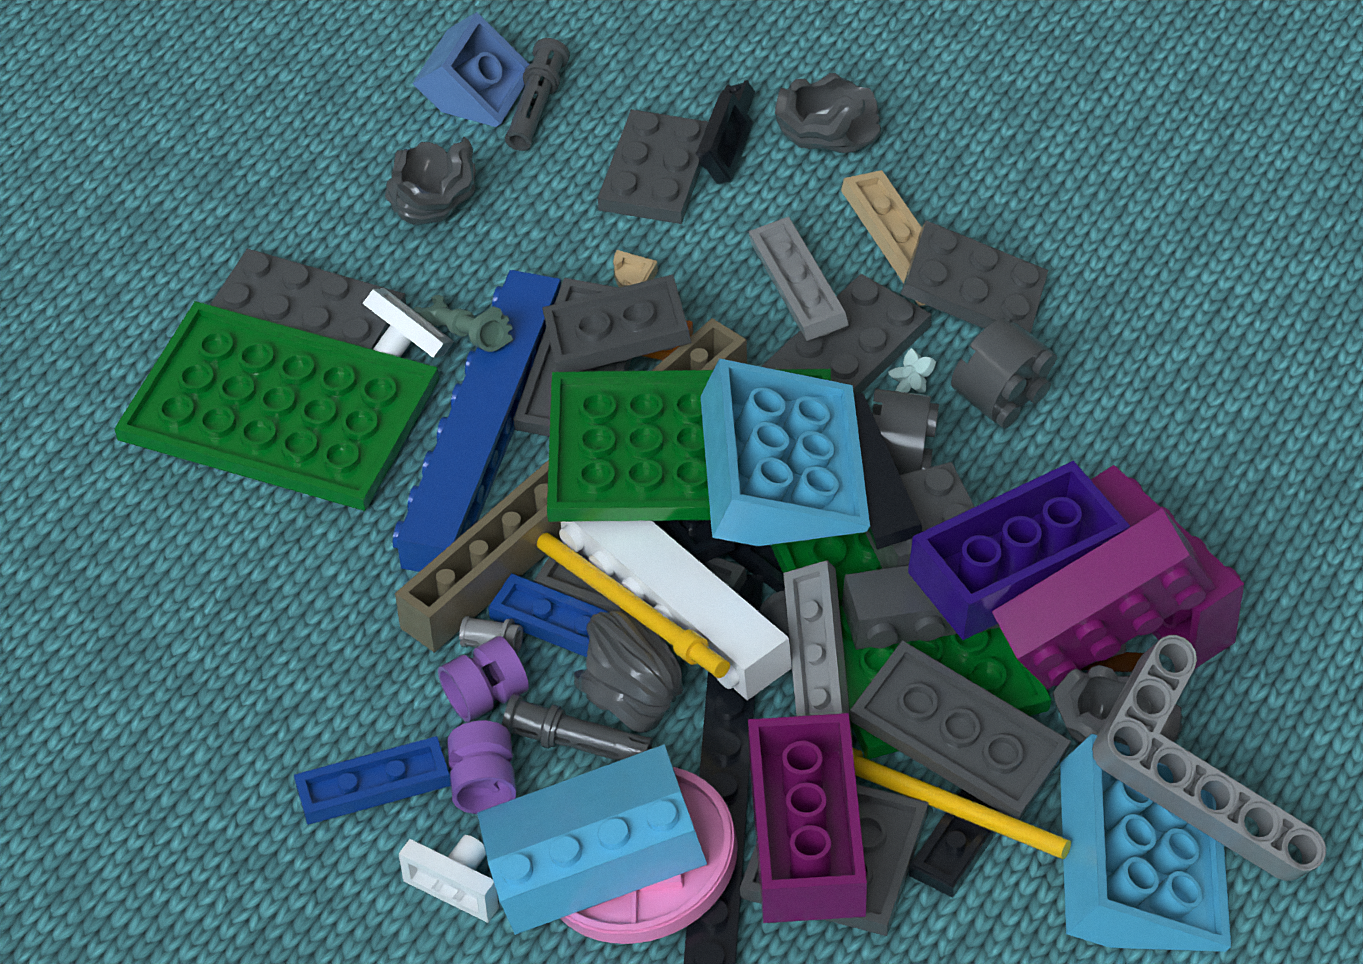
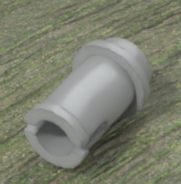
M471 616L463 618L459 630L460 645L462 647H477L496 636H502L511 645L516 654L520 651L523 641V627L516 625L513 619H506L503 623L472 618Z

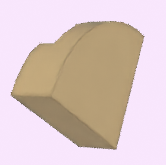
M620 250L615 252L613 260L614 277L619 288L654 279L658 272L656 260Z

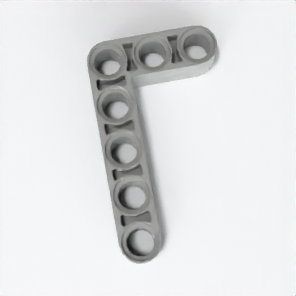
M1168 635L1161 638L1140 657L1099 731L1092 748L1093 757L1097 765L1108 774L1278 879L1293 881L1318 868L1324 861L1326 846L1322 836L1315 829L1160 734L1197 662L1196 651L1188 640L1178 635ZM1159 654H1163L1172 660L1175 673L1169 672L1162 667L1159 661ZM1137 695H1141L1150 701L1153 710L1152 714L1145 713L1139 708L1136 699ZM1114 736L1123 738L1130 747V756H1125L1116 749ZM1158 763L1166 765L1171 770L1173 783L1166 782L1160 777L1157 770ZM1201 790L1208 791L1213 795L1216 801V810L1208 808L1203 803ZM1245 816L1252 818L1257 823L1259 837L1253 836L1247 831L1244 822ZM1289 843L1295 845L1300 850L1302 864L1295 862L1288 852Z

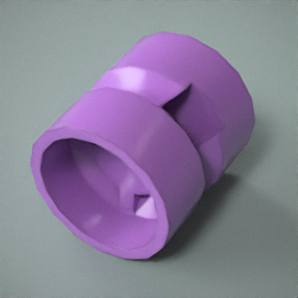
M496 636L475 647L472 658L467 655H460L443 664L438 669L439 680L447 699L459 717L465 722H471L492 711L495 700L505 704L509 701L512 694L521 695L529 689L528 679L520 659L511 645L502 636Z
M484 720L468 722L452 730L448 736L447 745L449 767L451 768L452 801L455 806L464 812L477 814V812L515 799V773L510 763L513 753L511 734L508 729L497 722Z

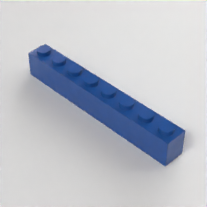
M509 270L503 286L496 287L492 307L501 309L503 315L508 316L509 322L507 323L511 324L513 328L508 333L512 335L513 341L493 352L477 348L476 351L471 350L468 353L464 380L462 384L457 383L453 389L451 411L448 417H442L439 422L435 449L426 453L422 467V480L419 486L414 485L408 498L406 518L404 521L399 520L394 530L393 547L398 549L402 569L420 572L478 521L515 430L513 419L546 329L542 307L555 304L561 288V279Z

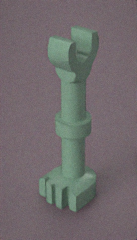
M434 295L431 297L434 305L427 308L418 306L413 308L416 313L433 326L444 325L455 335L463 337L469 335L470 341L475 347L487 352L496 351L513 341L512 335L508 333L513 329L511 324L507 323L509 322L508 316L503 315L501 309L494 306L475 318L468 310L461 308L449 309L443 296Z

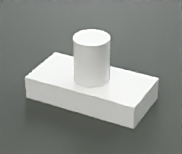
M385 288L373 289L363 302L366 307L390 324L373 348L375 351L401 357L409 344L413 342L434 358L444 356L454 342Z
M464 835L448 857L411 839L408 840L399 852L404 882L489 923L499 909L498 896L493 879L475 871L486 856L485 847L478 839Z

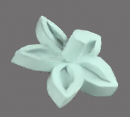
M911 348L904 357V367H897L888 371L893 379L900 382L895 391L908 393L912 387L918 393L926 392L927 380L924 377H928L933 372L936 361L930 357H921L920 354Z

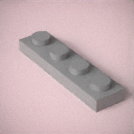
M789 216L748 231L755 252L806 341L826 336L835 330L849 326L845 310Z
M826 560L785 572L783 574L796 716L849 713L835 567Z

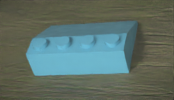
M719 358L701 395L712 538L754 546H764L867 532L870 527L853 385Z
M1090 734L1060 763L1062 836L1071 841L1069 853L1063 859L1066 934L1109 948L1226 952L1231 948L1224 845L1101 769L1093 757L1092 750L1097 735ZM1114 741L1116 749L1121 754L1130 756V747L1128 745ZM1158 763L1157 770L1160 777L1166 782L1173 783L1171 770L1166 765ZM1201 790L1203 803L1208 808L1216 810V801L1213 795L1208 791Z
M665 744L477 812L487 861L498 898L515 935L707 865Z

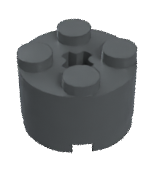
M1001 318L986 327L974 339L970 347L976 352L968 363L962 359L959 360L951 380V386L954 390L993 422L1005 429L1017 419L1024 404L1029 400L1036 404L1047 394L1051 382L1046 378L1057 360V355L1011 319L1007 321L1005 318Z
M875 388L873 401L882 402V405L874 404L872 414L899 475L931 467L933 449L924 448L925 436L935 438L939 404L930 403L931 396Z

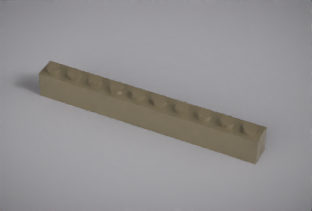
M711 318L690 337L692 343L679 346L651 371L714 370L719 358L747 364V339ZM549 460L395 593L400 628L435 653L459 632L465 616L476 617L494 600L511 573L521 577L546 555L537 547V540L543 533H550L558 540L561 539L559 535L561 523L548 522L547 518Z

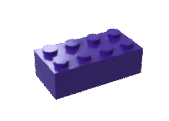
M1071 461L913 536L908 573L959 637L965 640L998 624L992 613L993 610L1131 526L1075 461Z

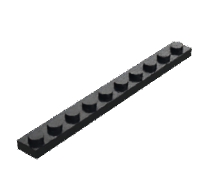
M747 575V580L738 595L760 613L759 609L763 601V576ZM708 672L699 777L709 783L726 803L735 825L738 851L733 874L724 892L706 913L686 928L684 964H736L741 905L740 886L743 877L750 780L748 719H754L756 695L747 701L734 688H725L710 672Z

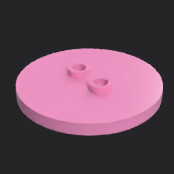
M673 767L707 865L560 919L567 926L586 937L608 943L633 944L648 942L673 934L687 927L706 913L727 887L735 868L738 851L736 829L729 809L720 794L709 783L693 773Z

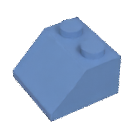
M475 12L447 29L412 84L442 113L497 127L502 123L525 86L523 73L530 64L478 12Z

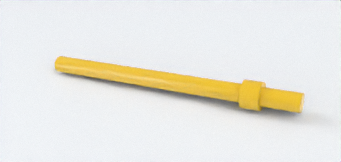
M543 533L538 538V549L670 643L675 654L691 665L699 664L716 678H722L728 673L730 663L710 649L708 641L692 629H682L550 533Z
M852 748L855 775L907 797L929 802V805L1058 858L1065 859L1069 853L1071 841L866 759L863 757L862 751Z

